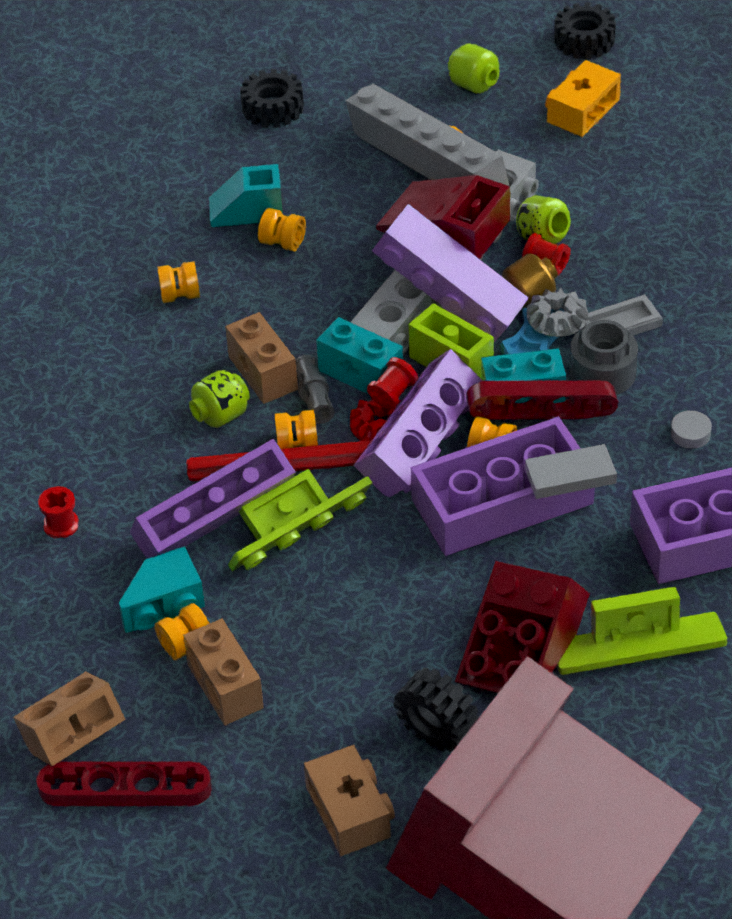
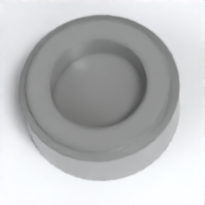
M698 411L681 412L672 420L671 437L676 444L684 448L702 447L710 440L711 421L706 415Z

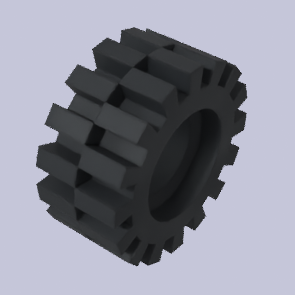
M585 2V6L573 3V8L568 5L565 6L563 11H559L557 17H555L554 42L557 44V49L559 51L563 50V54L566 56L573 53V58L579 59L580 55H585V59H591L592 54L598 58L602 56V51L607 54L610 52V47L613 48L615 44V16L610 14V10L607 7L602 10V5L597 3L595 7H591V2Z
M264 69L259 71V76L253 73L249 75V80L245 79L242 82L243 86L240 88L242 112L247 121L251 119L252 124L257 125L261 122L264 128H268L269 124H274V128L280 127V122L289 125L291 124V118L296 121L299 118V113H303V86L301 80H297L295 74L292 73L288 76V71L283 69L280 74L277 73V69H271V73L266 74ZM270 97H279L277 99H266Z
M423 668L421 671L418 670L395 695L394 708L399 710L396 714L399 719L406 720L404 727L408 731L413 729L416 732L415 737L420 740L424 738L426 743L431 746L436 744L439 751L444 752L446 749L449 752L453 751L478 720L479 716L476 715L478 713L477 706L470 705L473 699L470 694L464 695L462 693L464 688L459 683L456 686L451 683L452 677L445 674L442 678L439 670L433 669L430 672L428 668Z

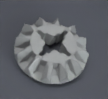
M562 288L554 293L545 289L542 296L533 295L531 304L527 305L528 322L536 331L548 336L562 337L574 334L581 330L588 320L586 300L578 299L576 292L565 294ZM551 309L558 310L555 313H551Z

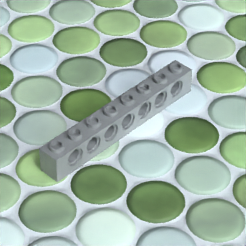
M497 150L496 152L503 156L511 191L510 221H514L521 203L528 197L534 196L537 192L536 163ZM501 231L500 234L497 236V238L493 241V243H496V242L499 240V238H500V236H501V234H502V231ZM394 270L351 323L403 346L404 355L409 347L408 324L433 303L441 308L443 307L425 292L416 288L402 274Z

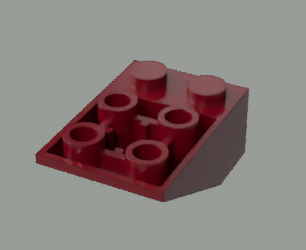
M479 175L412 182L376 225V230L385 233L409 204L480 259L510 221V186Z
M495 561L455 682L498 694L527 656L552 673L578 632L590 593L570 577Z

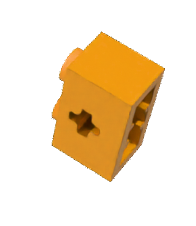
M585 60L575 71H571L556 89H552L549 92L545 102L547 122L583 137L620 100L621 74Z

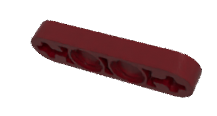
M602 380L482 381L472 385L466 392L471 415L475 418L482 417L489 420L552 419L558 416L560 419L594 418L611 415L616 411L619 403L613 385L608 381ZM524 397H532V399L523 403H515V401ZM561 397H570L564 402L553 403L554 400Z
M192 761L58 762L53 766L49 764L44 766L36 778L39 796L45 803L53 806H193L206 801L212 791L209 770L203 764ZM167 777H172V790H167ZM77 778H81L82 790L76 789V786H78ZM99 778H110L114 781V785L104 792H97L90 788L91 784ZM143 778H154L159 782L155 789L148 792H142L135 788V784ZM190 778L197 779L194 789H186L185 787ZM56 779H64L59 789L54 790L51 788V785L55 784Z

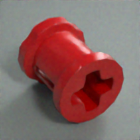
M533 233L525 244L522 257L527 254H534L541 260L548 258L559 276L569 261L571 248L563 243L561 245L553 244L543 240L542 235Z
M398 357L390 358L386 364L387 369L377 381H371L367 386L368 394L377 404L386 409H395L399 404L398 398L408 386H414L419 379L415 369Z
M56 486L43 491L38 499L39 509L45 515L44 532L52 538H66L78 530L79 519L73 512L76 503L74 493L66 487Z

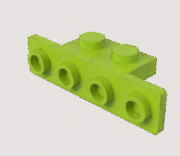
M307 469L241 507L239 514L257 541L236 552L228 566L232 571L244 565L246 570L254 568L267 558L265 552L271 548L278 546L280 550H284L301 538L299 532L311 526L316 531L334 519L332 513L344 507L348 512L358 507L367 499L365 493L373 482L367 476L328 499L310 470Z
M676 587L591 601V633L574 637L558 662L557 668L560 674L565 675L725 647L727 645V635L716 612L680 617V596Z

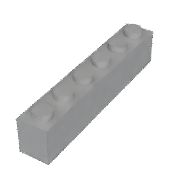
M375 84L361 88L357 94L345 100L353 130L357 136L427 178L434 180L479 175L509 186L501 154Z

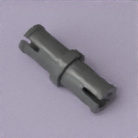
M311 355L299 356L296 358V372L299 381L298 393L300 398L306 402L308 410H314L316 423H326L335 414L328 396V382L326 378L321 376L315 357L312 358Z

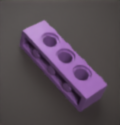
M451 349L434 359L427 365L416 384L410 388L353 466L365 477L369 476L373 485L387 497H391L401 490L408 493L411 491V467L433 460L441 452V449L438 447L439 443L442 440H446L456 431L460 425L457 418L460 414L463 415L469 410L466 392L472 385L483 380Z

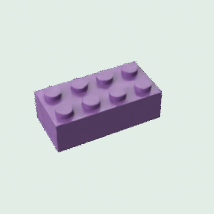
M559 416L411 467L412 501L445 556L594 504L595 488L539 499L535 498L525 471V459L580 449Z
M732 468L632 491L630 525L658 584L732 567Z

